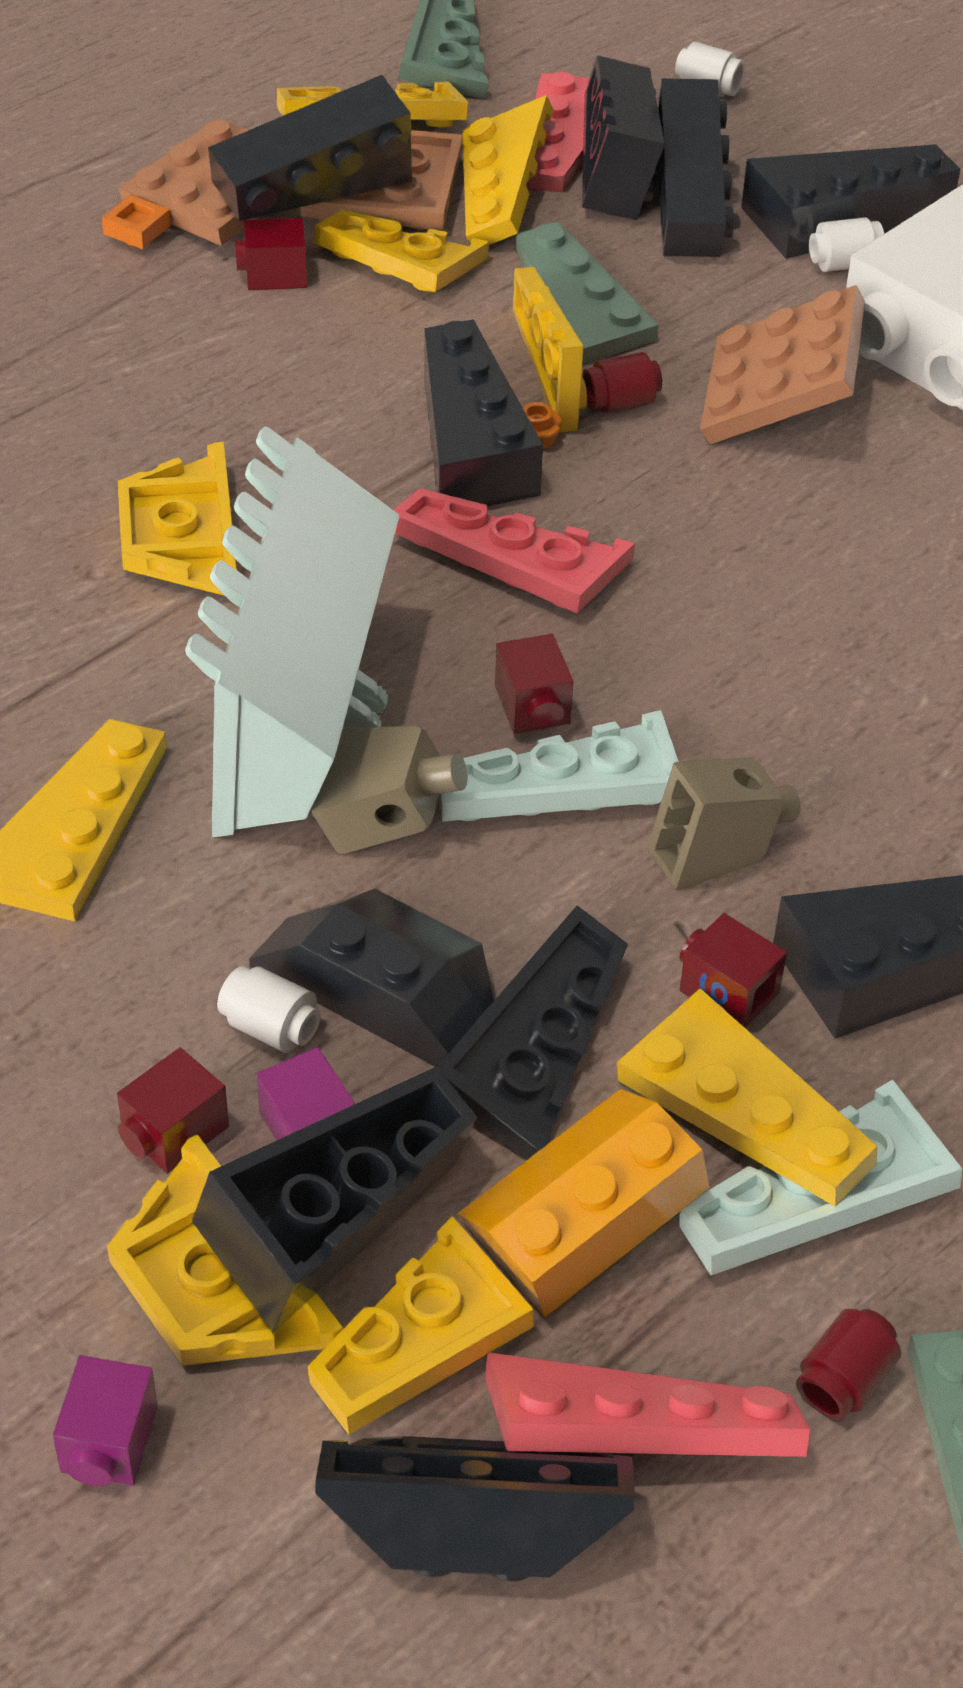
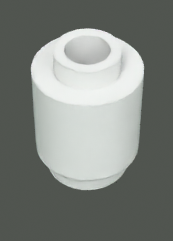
M695 41L687 49L683 48L680 51L675 65V74L679 76V79H718L720 98H723L725 95L735 96L740 89L745 73L744 60L737 59L734 52Z
M866 217L819 223L816 233H812L809 238V252L812 262L818 263L823 272L849 269L852 254L884 235L882 225L879 221L870 222Z
M240 966L228 976L219 993L218 1011L227 1017L230 1026L284 1053L292 1051L298 1045L304 1046L314 1036L320 1022V1011L316 1009L317 998L313 992L262 967L249 969Z

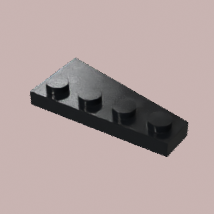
M578 905L437 1066L478 1117L476 1121L526 1160L545 1147L550 1139V1132L555 1119L565 1102L571 1087L572 1077L580 1059L584 1055L598 1013L605 1003L628 946V943Z

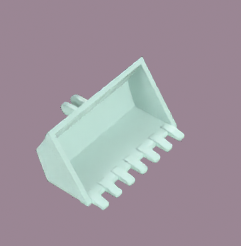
M266 426L258 433L256 439L257 446L275 466L284 471L281 477L258 459H253L248 463L245 476L257 491L273 504L272 509L270 510L247 492L239 494L234 504V510L252 531L262 537L261 543L259 544L236 526H230L225 531L222 540L223 546L251 572L248 579L221 560L213 566L210 575L213 584L232 603L240 607L238 614H235L210 596L201 602L198 610L199 618L218 638L228 644L226 651L224 652L197 633L189 638L185 649L186 655L205 675L216 681L214 686L212 838L233 835L237 829L306 819L334 761L342 729L381 727L382 720H379L380 716H378V713H383V709H386L388 701L386 690H383L382 686H377V682L358 669L400 515L315 453L316 450L298 437L294 439L293 444H290Z

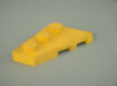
M341 210L315 225L313 243L331 250L337 257L354 259L371 266L379 274L393 275L406 280L421 291L437 292L487 260L490 241L472 238L470 246L446 241L447 232L429 229L427 233L402 232L401 224L398 221Z
M451 1216L437 1231V1242L418 1261L412 1257L396 1274V1285L374 1307H364L307 1366L310 1385L348 1435L487 1355L488 1352L494 1351L533 1328V1308L458 1221Z

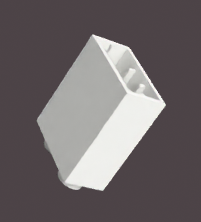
M963 185L852 254L846 288L857 285L865 300L858 354L866 359L881 363L932 392L941 402L963 410Z

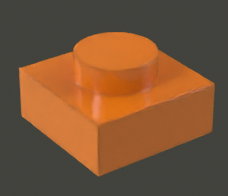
M130 194L102 217L103 234L125 242L128 245L144 249L171 226L170 209Z

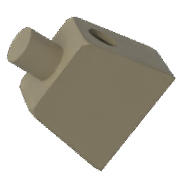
M419 726L342 729L334 761L316 797L311 813L338 855L424 832L431 826L440 794L462 791L466 788L468 781L466 764L458 753L440 756L426 730Z
M750 757L674 762L647 849L675 890L684 889L758 863L765 857L776 824L795 821L799 817V796L791 785L777 787L760 763Z

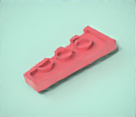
M567 72L541 73L535 99L547 95L554 108L551 120L544 122L543 128L547 136L544 146L536 149L534 158L538 166L535 177H531L526 183L527 189L563 193L582 166L584 93L589 78L573 76Z
M421 488L394 509L400 515L395 534L412 541L418 546L429 548L458 561L464 566L477 569L504 581L512 587L525 590L552 602L557 607L568 609L577 614L633 561L634 542L616 538L613 546L589 540L590 531L567 526L565 533L562 534L535 527L536 517L516 512L514 515L499 517L487 515V505Z
M490 1352L487 1354L485 1381L507 1451L807 1456L810 1428L790 1393H783L766 1386L746 1388Z

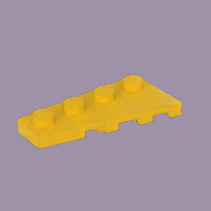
M449 81L434 82V91L418 87L415 83H397L395 93L410 111L411 119L425 120V124L434 127L453 126V120H467L468 101ZM334 86L277 88V108L282 116L337 94L341 92V89Z
M547 95L492 118H480L468 128L462 130L466 238L469 243L472 238L490 241L489 245L518 234L530 194L526 188V183L531 177H535L538 166L534 158L536 149L544 146L547 136L543 128L544 122L551 120L554 108Z
M535 267L516 268L514 271L513 312L547 405L556 411L558 417L562 419L559 433L578 431L579 409H585L587 405L586 385L581 377L583 344Z
M109 719L0 830L1 904L76 921L167 749L165 731Z
M701 988L617 1061V1078L619 1082L648 1099L656 1101L660 1106L833 1206H836L877 1165V1145Z

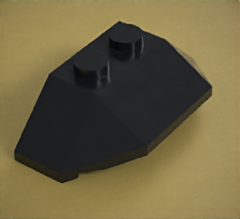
M372 889L286 918L249 958V966L251 968L262 967L313 992L319 1005L434 1067L440 1064L494 1001L482 943L377 889Z
M415 1436L363 1438L350 1444L344 1440L322 1441L315 1479V1494L391 1569L413 1570L415 1573L427 1577H441L454 1572L491 1574L493 1577L504 1581H520L528 1577L550 1578L632 1513L635 1503L632 1457L615 1454L607 1455V1458L598 1453L507 1451L504 1441Z

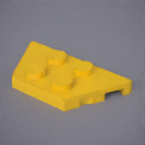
M215 442L207 445L208 456L183 466V462L177 457L159 464L154 470L138 472L118 480L123 570L224 595L210 578L213 566L220 560L237 570L236 559L222 543L225 531L232 526L224 442Z
M198 1134L189 1138L181 1148V1161L166 1181L162 1182L157 1179L142 1199V1207L139 1213L132 1219L126 1220L107 1245L109 1262L182 1366L325 1349L343 1330V1327L317 1293L273 1333L193 1224L192 1218L210 1171L221 1167V1165Z

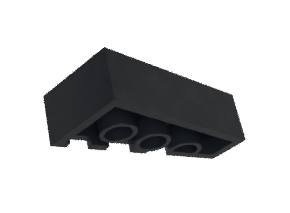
M597 55L584 93L582 208L637 220L643 202L650 203L653 198L657 180L654 172L665 145L656 101V89L653 86L650 68Z
M383 75L377 76L208 147L212 183L239 221L412 182L411 113Z
M661 78L658 112L665 145L655 171L657 179H659L658 205H661L660 227L663 256L721 257L724 237H732L734 225L733 207H725V200H730L732 186L731 171H723V164H728L730 146L729 135H721V129H725L727 124V100H719L718 79Z
M936 144L748 158L746 161L741 209L784 258L787 259L810 253V235L816 233L817 226L821 222L866 217L870 222L879 221L884 234L955 190L958 185L961 169Z
M474 319L451 321L445 325L424 328V384L437 493L487 506L540 496L543 444Z
M963 875L781 896L773 943L787 952L786 967L834 1039L963 994Z
M434 1067L210 1171L192 1222L274 1333L455 1166L478 1117L440 1070Z

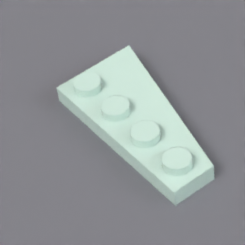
M662 711L642 714V723L640 725L620 729L615 721L593 726L591 737L567 743L560 735L537 740V745L530 752L518 755L509 748H503L463 758L468 774L467 786L462 791L440 794L438 803L442 822L456 820L475 821L480 818L513 815L534 816L540 813L570 810L592 811L605 807L639 804L656 805L661 803L673 763L679 762Z
M892 1079L875 1090L873 1101L858 1110L849 1105L839 1111L877 1145V1165L836 1206L766 1166L759 1170L748 1166L706 1191L681 1210L679 1227L709 1274L714 1275L956 1190L961 1186L962 1167Z

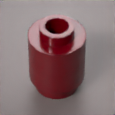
M645 352L595 361L593 367L584 369L582 373V378L586 385L588 407L591 410L601 409L604 413L652 404L656 399V393L662 390L663 385L659 364L655 360L651 361Z
M849 1308L842 1310L801 1361L800 1368L802 1374L796 1380V1387L803 1399L816 1411L833 1420H843L849 1412L860 1411L901 1358V1349L896 1340L897 1333L892 1324L885 1317L870 1309L859 1311Z

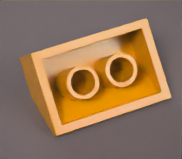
M619 1089L457 1214L461 1222L545 1318L710 1187L701 1147L656 1101Z

